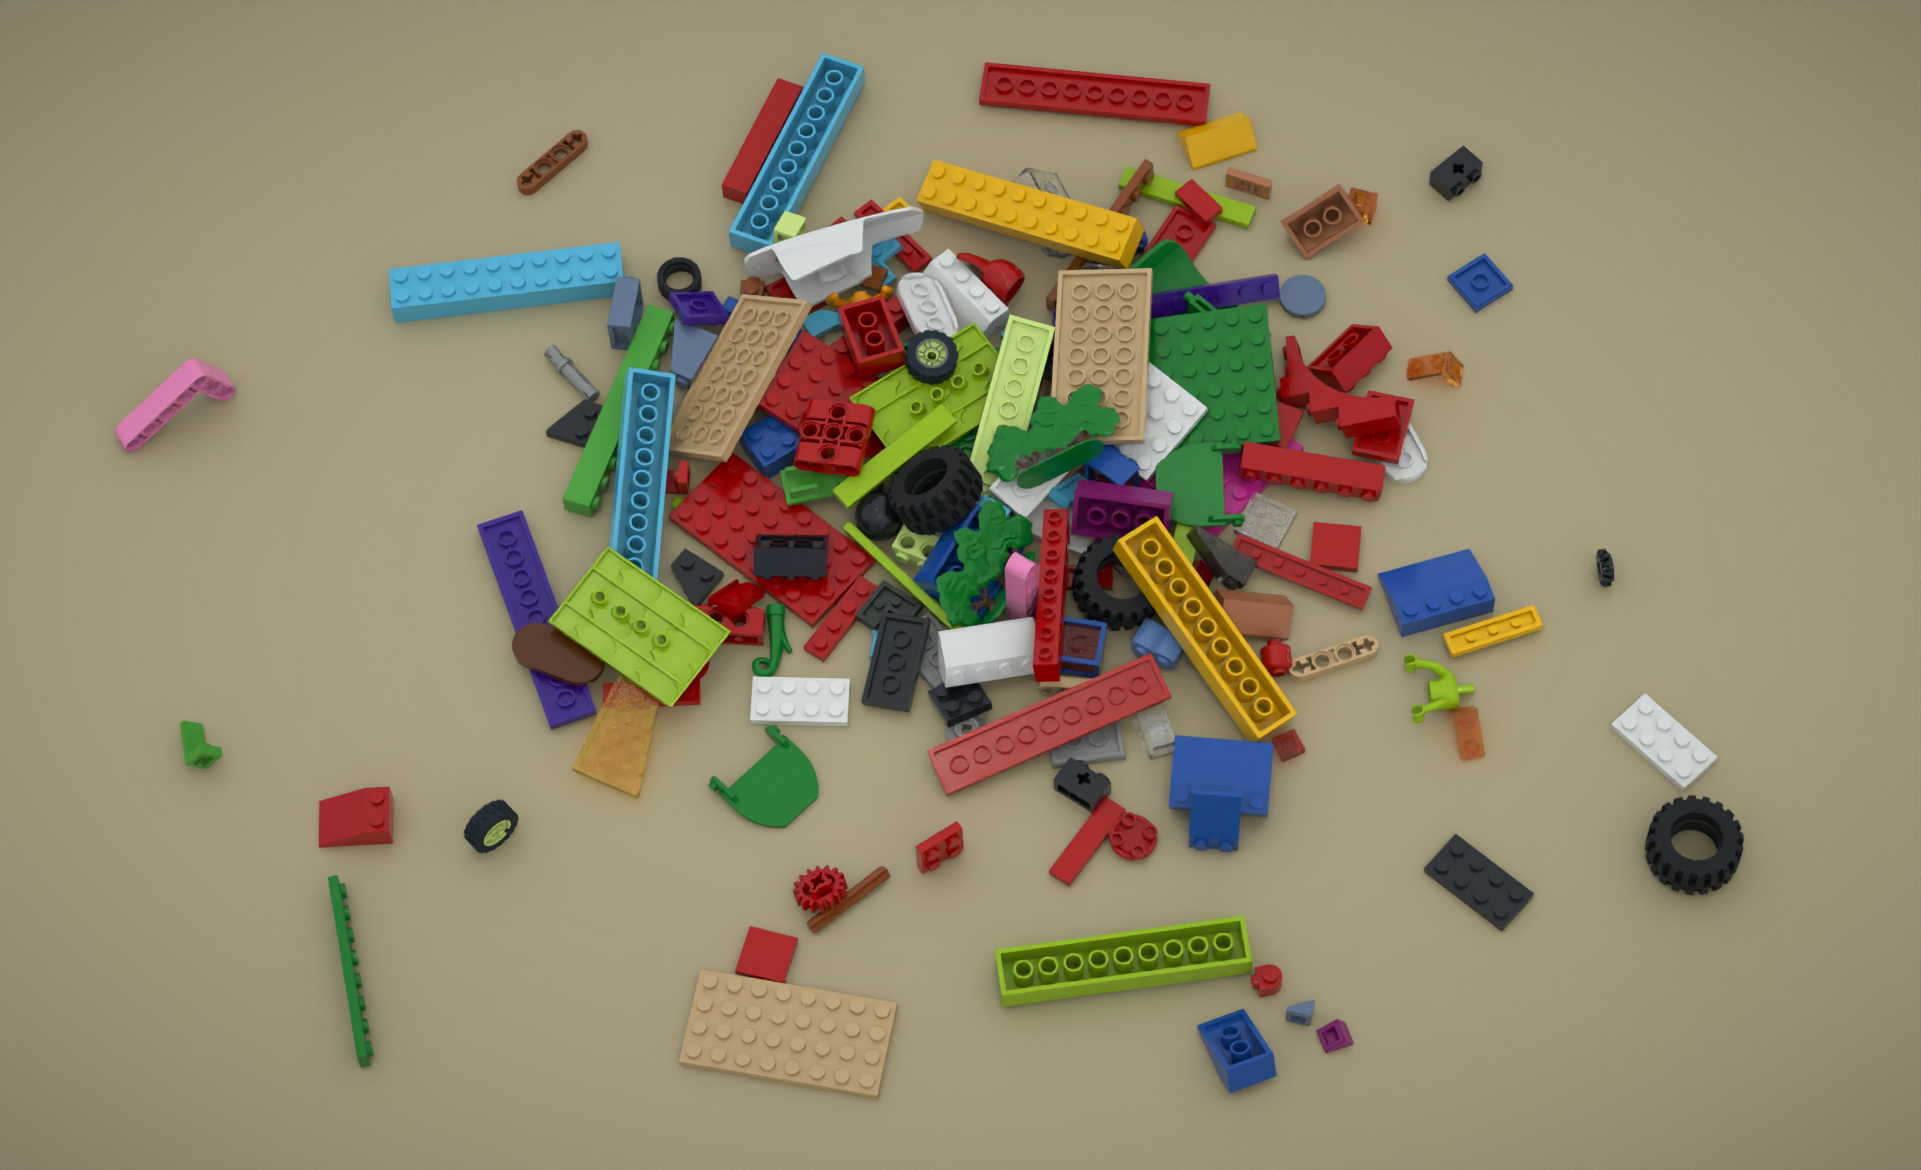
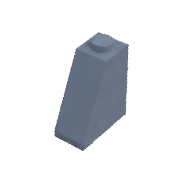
M678 318L674 322L671 373L676 374L675 385L677 387L690 389L718 339V335L696 326L684 325Z

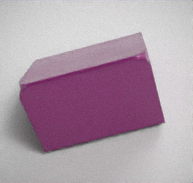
M1339 1019L1316 1030L1325 1053L1354 1044L1346 1023Z

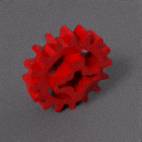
M826 865L824 869L816 866L815 871L807 869V875L800 874V881L794 882V897L797 905H802L804 911L810 908L812 913H815L817 909L824 913L826 907L834 909L833 904H841V897L847 896L845 890L848 889L843 873H839L836 867L830 870L829 865Z

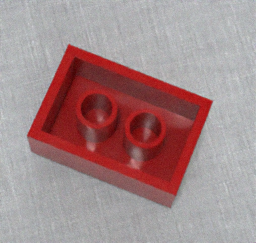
M883 295L838 307L839 325L860 379L894 370L905 364L904 348Z

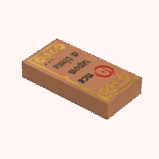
M1228 168L1226 187L1269 200L1272 192L1271 180Z

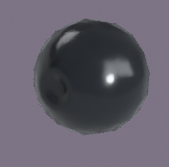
M886 492L870 493L861 499L856 507L855 520L857 528L873 541L889 540L899 532L903 525L901 519L890 506L888 493Z

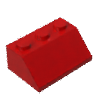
M1352 324L1307 368L1325 385L1339 392L1348 393L1355 388V384L1361 378L1370 374L1371 369L1377 363L1387 357L1386 354L1392 349V346L1379 326Z

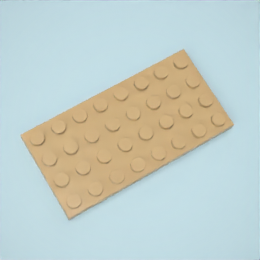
M1152 268L1058 270L1051 397H1056L1061 405H1066L1071 398L1072 392L1085 384H1091L1096 388H1100L1102 393L1101 402L1098 404V407L1115 408L1120 418V422L1115 424V430L1111 436L1102 437L1094 435L1089 438L1101 440L1104 445L1145 444L1153 287ZM1086 430L1081 432L1084 438L1087 434ZM1073 441L1069 445H1076L1077 443Z
M742 294L672 419L669 455L727 462L771 380L774 378L782 360L785 358L793 340L796 338L804 320L807 318L812 308L808 300Z
M700 969L679 1065L878 1099L898 1005L897 1002Z

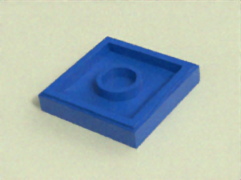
M1485 253L1450 274L1447 278V281L1475 313L1513 290V284Z

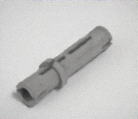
M556 345L546 349L544 356L554 364L556 371L559 374H563L587 401L593 402L599 397L600 392L573 365V361L560 352Z

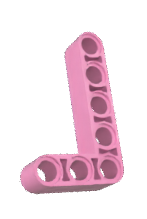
M190 359L115 428L114 434L127 452L136 451L199 392L219 401H224L235 394L236 388L224 370L199 359Z
M1017 552L1011 555L1005 566L1006 615L1013 620L1033 617L1035 621L1040 565L1037 567L1035 562Z

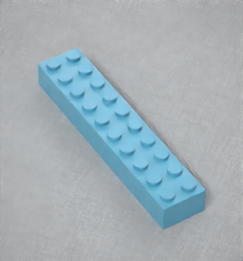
M822 53L729 230L731 247L752 253L772 245L774 228L784 211L794 214L798 213L865 84L864 66Z
M620 242L389 269L391 308L395 323L613 297L616 278L624 277Z
M629 367L623 386L608 547L657 580L676 374Z

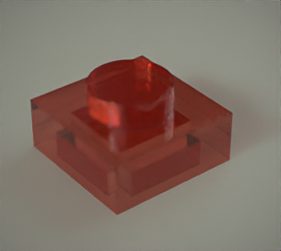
M1295 729L1272 738V743L1282 762L1305 753V747Z

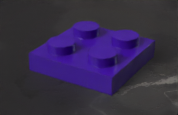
M713 291L670 292L668 301L684 325L708 324L714 326L726 324L729 315Z

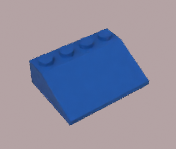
M977 503L974 510L970 511L964 520L961 519L957 523L958 525L953 528L949 527L943 532L913 580L929 596L939 601L940 593L937 590V577L948 571L959 572L964 569V563L958 560L957 549L959 544L955 541L954 531L964 527L974 531L980 530L978 514L981 507ZM1008 547L1007 551L1012 555L1013 550ZM1020 547L1017 553L1022 554L1025 548ZM1007 562L1004 564V571H1003V573H1002V577H1003L1004 579H1005V566H1006ZM991 580L987 585V595L992 600L1002 586L999 581ZM981 588L980 593L984 595L985 592L983 588ZM972 596L970 598L972 603H979V600L984 601L980 596ZM970 606L971 611L976 609V607ZM989 606L978 610L979 621Z
M1470 549L1378 574L1401 637L1493 612L1494 594L1486 575Z
M1175 735L1169 809L1191 811L1192 789L1242 793L1241 815L1268 817L1273 743Z

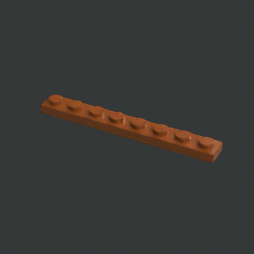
M1147 159L1142 162L1110 207V211L1124 215L1129 214L1131 205L1139 201L1144 187L1150 185L1154 179L1155 173H1153L1152 162ZM1076 256L1066 270H1090L1093 260ZM1058 282L1046 297L1047 309L1049 311L1056 309Z

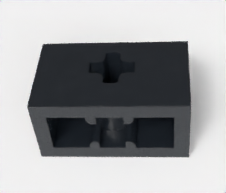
M1463 145L1430 172L1429 185L1449 201L1454 196H1460L1468 185L1476 183L1481 178L1483 162Z
M1070 757L1054 778V790L1093 813L1105 796L1108 797L1110 795L1111 782L1104 774L1092 771L1085 762L1081 760L1076 761Z

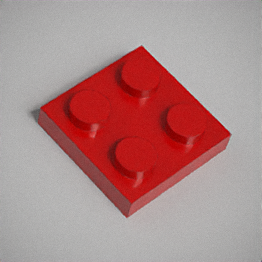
M958 821L915 846L917 867L922 874L927 871L936 870L943 861L948 858L953 859L964 849L963 828Z

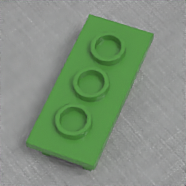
M795 466L785 467V470H780L787 506L835 497L832 490L849 477L802 471Z

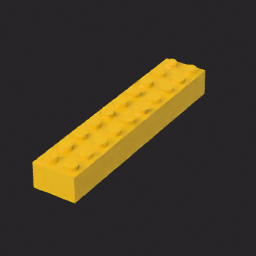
M933 160L916 199L919 205L927 212L1120 269L1129 268L1145 230L1137 218L938 160Z
M1157 516L1120 538L1112 550L1248 741L1261 742L1289 724L1298 713Z

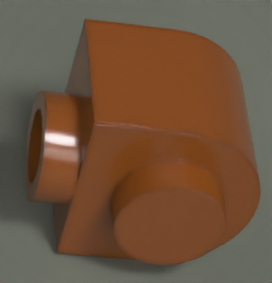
M754 276L748 277L747 280H741V296L742 294L765 296L764 281Z

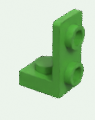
M182 721L180 723L186 766L207 769L222 757L221 747L205 743L204 729L201 723Z

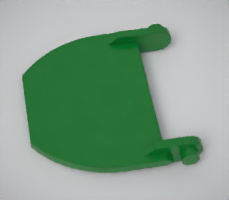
M1231 440L1229 444H1225V442H1211L1187 445L1171 452L1156 465V490L1174 492L1172 521L1181 525L1198 528L1222 527L1233 524V527L1242 526V523L1245 522V515L1225 514L1222 454L1241 452L1242 445L1239 444L1238 440Z
M773 725L772 727L767 726L765 728L766 734L776 743L768 753L729 788L715 776L710 778L711 783L708 786L713 792L718 790L720 797L745 819L765 827L786 828L818 798V781L815 770L807 756L785 735L781 736L779 734L780 729Z

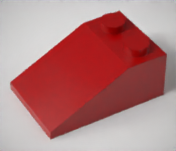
M390 786L363 788L319 801V848L393 844L394 799Z

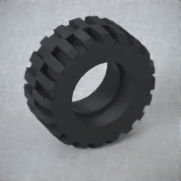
M949 445L934 446L930 450H923L919 452L918 456L910 458L909 462L906 465H902L899 469V473L894 475L892 479L893 484L889 486L888 501L890 506L907 529L915 534H926L929 536L935 535L936 532H945L947 528H953L958 525L957 523L961 519L964 520L968 513L974 510L976 502L980 500L981 492L983 491L982 476L968 456L960 448Z
M1113 534L1111 539H1108L1107 536L1101 537L1098 543L1092 542L1087 547V550L1081 554L1072 579L1074 601H1079L1077 607L1080 612L1086 611L1088 613L1086 617L1088 620L1107 623L1108 626H1112L1111 630L1119 631L1120 627H1124L1125 630H1131L1135 624L1141 626L1145 619H1151L1156 612L1142 591L1130 599H1117L1108 595L1099 585L1097 576L1100 570L1110 565L1124 567L1112 550L1116 542L1121 538L1120 534Z
M1688 795L1687 800L1678 797L1674 799L1673 804L1667 802L1662 806L1661 811H1657L1654 815L1646 838L1645 850L1647 852L1645 857L1647 863L1651 864L1650 870L1654 876L1660 875L1659 881L1662 884L1667 885L1669 883L1672 885L1671 890L1679 892V889L1685 890V894L1693 895L1694 891H1699V894L1703 895L1708 894L1710 888L1712 891L1720 889L1722 883L1727 884L1731 880L1732 875L1736 873L1743 852L1744 835L1740 832L1741 825L1739 821H1733L1734 814L1730 809L1725 811L1722 803L1718 801L1712 803L1710 798L1705 796L1702 799H1696V795ZM1681 831H1699L1713 840L1717 847V853L1705 860H1691L1676 851L1672 845L1671 838Z

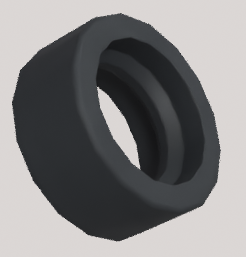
M684 257L672 258L663 263L658 270V288L661 295L667 300L670 292H699L702 288L700 269L690 259ZM684 271L693 276V282L683 289H674L666 284L667 277L675 272Z

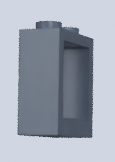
M630 276L616 278L607 323L611 349L628 350L640 323L644 305L640 279Z

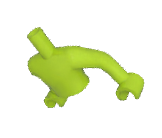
M1413 653L1405 655L1406 672L1412 673L1417 668L1431 670L1440 677V679L1428 681L1430 703L1426 705H1413L1411 713L1414 714L1412 717L1414 723L1423 722L1426 713L1440 709H1456L1459 707L1460 695L1474 694V684L1458 685L1455 675L1440 663L1418 659Z

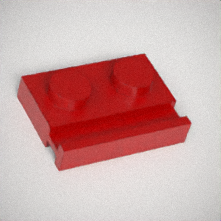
M735 579L709 596L708 606L716 605L718 610L738 615L764 598L765 588L756 586L751 582L740 584L739 580Z

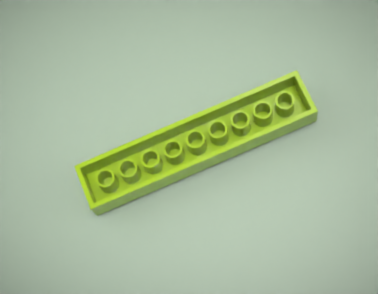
M1244 916L995 949V962L1002 1007L1252 973V957Z

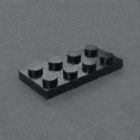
M887 612L882 613L861 700L863 705L910 713L931 625L930 619Z
M1457 834L1447 842L1424 868V872L1501 932L1534 896L1532 891Z

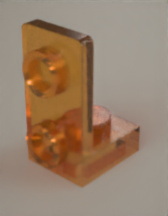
M1451 351L1410 358L1406 378L1411 381L1442 375L1452 387L1460 386L1464 365Z
M1471 705L1448 710L1449 719L1454 721L1460 759L1468 760L1484 757L1485 751L1477 708Z

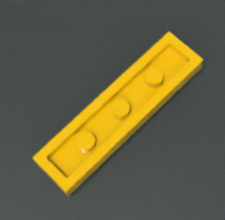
M1531 605L1444 633L1443 640L1451 658H1455L1542 630L1543 624L1535 606Z

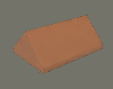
M1338 184L1280 222L1304 258L1307 259L1363 223L1364 219L1349 194Z
M1215 589L1216 600L1242 636L1277 640L1288 639L1294 605L1285 595Z

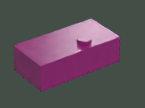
M1079 479L1074 493L1071 534L1093 538L1107 536L1108 539H1111L1113 534H1120L1122 538L1156 516L1170 534L1174 492Z

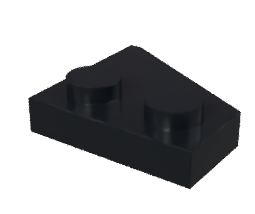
M587 400L581 401L547 429V437L585 448L603 405Z
M686 548L671 565L673 574L679 580L684 593L687 594L691 604L694 606L701 605L724 577L723 571Z

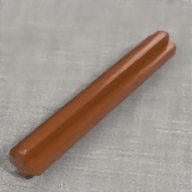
M883 866L877 868L847 891V896L841 897V904L834 903V909L826 907L824 913L820 912L807 922L808 928L813 933L819 932L890 878L889 871Z

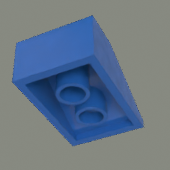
M1192 789L1188 847L1201 851L1207 849H1218L1221 852L1238 851L1242 793Z
M1244 1009L1197 1025L1218 1075L1229 1093L1277 1076L1274 1054Z

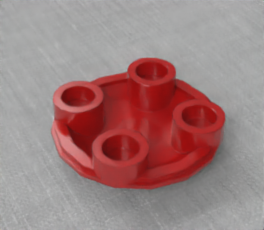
M1126 812L1111 825L1108 833L1109 843L1113 851L1120 857L1127 860H1141L1148 857L1154 851L1158 831L1146 818Z

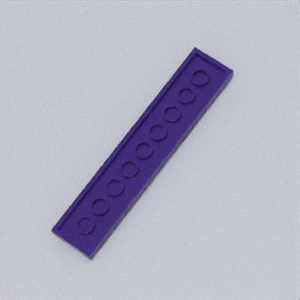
M521 510L478 524L477 528L515 633L523 626L531 623H544L552 626L547 621L558 609V605L523 511ZM529 669L551 730L597 714L587 684L584 686H573Z

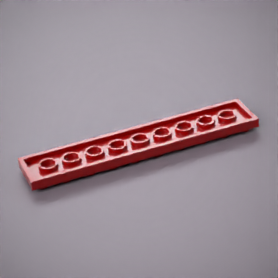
M985 62L979 105L1199 126L1206 124L1211 84Z
M1152 653L929 749L927 753L946 795L949 796L1172 699V696Z

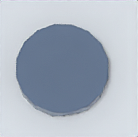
M1297 275L1287 279L1282 285L1280 305L1292 317L1311 318L1319 314L1324 308L1326 291L1322 283L1316 278L1308 275Z

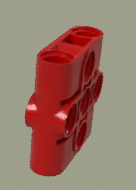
M821 399L809 401L805 420L799 427L801 436L793 465L802 471L851 477L859 476L865 454L870 449L869 437L876 410L865 404Z

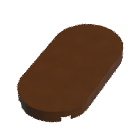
M531 623L523 626L517 631L512 641V650L520 665L573 686H584L586 683H593L602 675L605 668L604 661H601L555 627L544 623Z

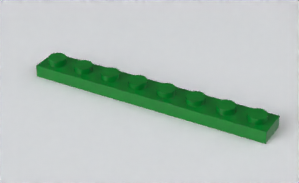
M338 875L328 877L357 1059L362 1068L371 1066L370 1057L374 1056L371 1041L367 1042L366 1034L370 1033L368 1019H363L362 1011L366 1010L364 996H359L358 988H362L360 973L355 972V965H359L356 950L352 951L351 943L355 942L353 928H348L347 923L348 920H351L349 905L345 906L343 899L348 898L345 883L341 884Z

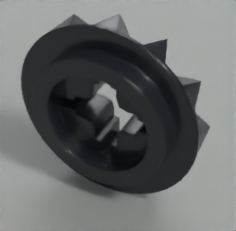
M1599 549L1596 556L1598 579L1603 587H1611L1614 581L1613 560L1611 554L1606 549Z

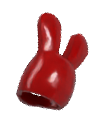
M966 252L958 253L956 259L975 265L982 271L980 276L981 282L988 289H992L996 297L1006 307L1024 283L1025 276L1022 270L1008 260L995 259L989 261Z

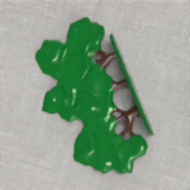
M1085 384L1072 392L1071 398L1066 405H1061L1056 397L1040 396L1037 403L1038 410L1033 412L1030 418L1032 428L1029 431L1021 430L1015 426H1003L997 429L994 441L990 444L987 451L990 457L989 462L986 464L987 473H997L1001 481L1010 482L1015 479L1020 469H1025L1017 478V486L1024 489L1034 488L1098 457L1104 449V443L1101 440L1089 438L1094 435L1102 437L1111 436L1115 430V424L1120 422L1118 413L1115 408L1098 407V404L1101 402L1102 390L1091 384ZM1083 430H1086V433H1087V434H1086V436L1083 438L1081 432H1082ZM1075 441L1077 443L1076 445L1066 450H1063L1070 444V442ZM1048 450L1055 451V455L1037 463L1042 453ZM1035 452L1037 453L1036 459L1032 457ZM1022 455L1027 456L1032 463L1030 464L1027 461L1024 464L1018 458ZM1017 463L1020 467L1015 468L1014 464Z
M987 500L983 503L978 514L979 531H974L968 527L954 531L955 541L959 544L957 549L958 560L964 563V569L959 572L948 571L936 579L937 590L940 593L939 601L941 608L948 613L947 621L951 624V627L960 624L965 627L978 625V610L986 606L989 607L980 619V625L993 623L1006 607L1005 579L1002 577V573L1004 571V564L1011 557L1007 548H1012L1014 553L1020 547L1029 546L1033 542L1032 523L1021 514L1007 519L1001 501L992 502ZM1027 552L1022 556L1034 562L1036 554L1035 552ZM991 580H997L1002 586L992 600L987 595V585ZM981 588H983L985 592L984 595L980 593ZM972 596H980L984 601L979 600V603H972L970 598ZM970 606H974L976 609L971 611Z

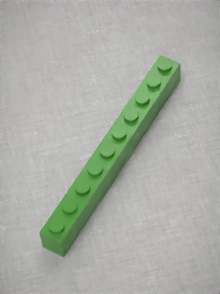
M647 305L563 496L565 510L592 518L594 511L600 508L603 490L606 491L610 484L609 476L612 470H616L624 378L629 367L659 371L662 354L667 353L669 348L668 340L674 334L675 316L673 311Z

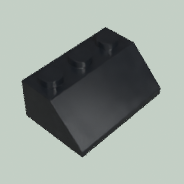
M757 534L754 544V576H759L761 579L783 576L784 579L789 580L797 579L798 576L808 577L810 580H819L822 577H826L829 535Z

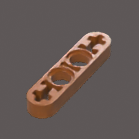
M581 130L570 132L517 177L520 193L523 195L534 194L582 154L588 147L586 134ZM558 152H565L567 154L564 159L555 158ZM541 166L550 167L547 173H540L538 169ZM526 181L527 183H530V182H531L532 184H531V185H528V184H525V185H524L523 183Z

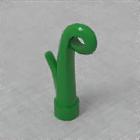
M773 603L766 606L770 638V659L758 657L752 662V670L757 676L769 677L774 675L780 665L783 646L787 653L791 654L793 652L786 636L784 626L785 606L783 604ZM759 664H764V665H766L768 668H767V669H761V668L759 667Z

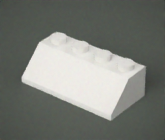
M947 249L929 263L923 273L927 275V278L931 280L934 278L941 284L959 324L958 332L975 322L987 339H989L1007 325L1009 309L961 260L956 259V255L950 249Z
M1028 617L938 631L939 673L945 687L1034 674V618Z

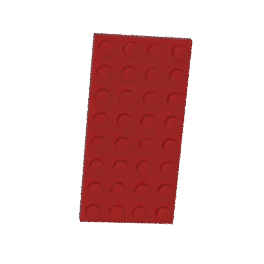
M733 452L727 462H721L669 514L671 522L753 584L765 588V593L780 604H783L785 608L812 628L840 601L859 576L863 577L876 563L865 550L802 503L787 506L784 490ZM757 534L829 535L826 577H822L819 580H810L808 577L798 576L797 579L789 580L784 579L783 576H774L772 579H761L759 576H754V544Z

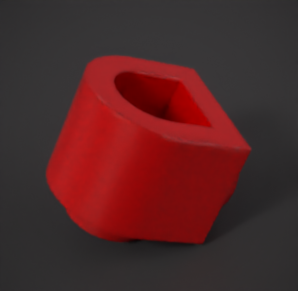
M1271 964L1255 967L1254 974L1251 975L1253 990L1258 989L1260 998L1278 993L1282 986L1281 970Z

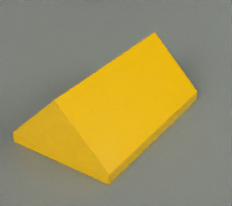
M1242 112L1207 122L1205 125L1178 131L1176 134L1192 170L1257 150L1250 117Z

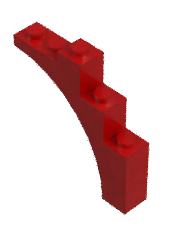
M1295 335L1285 337L1286 346L1283 347V355L1288 362V366L1284 367L1286 377L1280 378V388H1277L1280 402L1283 401L1284 404L1295 408L1306 406L1308 415L1313 416L1316 424L1336 420L1338 430H1342L1346 439L1401 428L1400 408L1394 395L1359 397L1339 392L1325 385L1303 363L1301 349Z

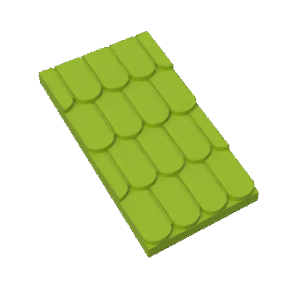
M975 322L951 336L953 343L957 346L958 359L953 375H950L947 381L944 380L943 383H935L934 385L923 384L919 380L916 381L908 373V368L904 364L849 397L853 403L869 405L876 410L872 429L885 447L889 446L940 404L957 420V424L924 450L928 451L934 446H950L971 431L979 428L999 353ZM928 355V359H930V360H934V359H935V358L931 357L930 355Z
M608 546L547 621L669 708L675 704L731 632Z

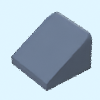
M1315 1000L1287 1007L1286 1020L1310 1026L1315 1009Z

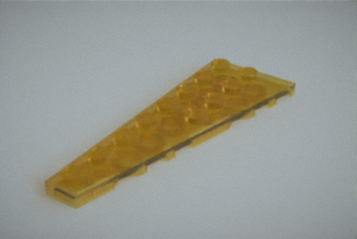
M619 673L572 770L638 799L660 701Z

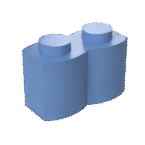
M1149 619L1143 621L1131 641V647L1135 655L1141 658L1152 653L1157 666L1163 669L1169 668L1174 670L1185 653L1169 629Z

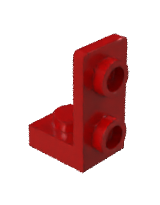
M679 461L678 469L667 470L665 493L689 495L691 478L689 461Z

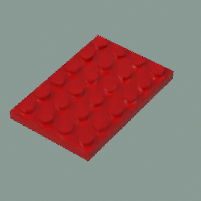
M803 330L776 371L757 407L800 434L799 427L805 420L809 401L821 399L853 403L849 397L878 381L880 378L872 375L860 379L852 360ZM873 429L869 437L870 449L865 454L866 463L886 448Z

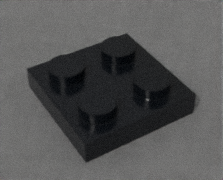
M979 683L947 688L945 685H941L928 691L930 700L948 728L993 709L991 701Z

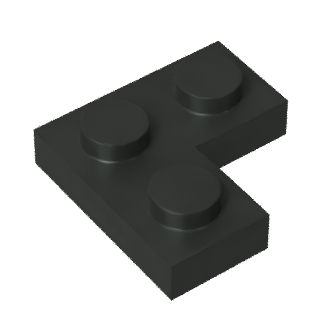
M883 580L855 617L857 621L868 628L877 630L880 626L883 612L917 617L923 609V604Z

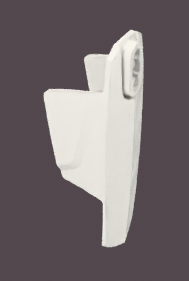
M910 206L808 232L749 253L744 258V262L750 276L761 278L779 273L783 274L796 299L808 300L814 306L825 301L829 294L845 292L871 277L873 245L919 231L923 223V210Z

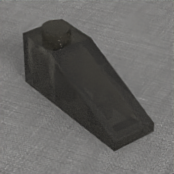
M1195 525L1187 533L1186 537L1214 577L1223 583L1225 588L1239 591L1247 584L1257 561L1198 525Z

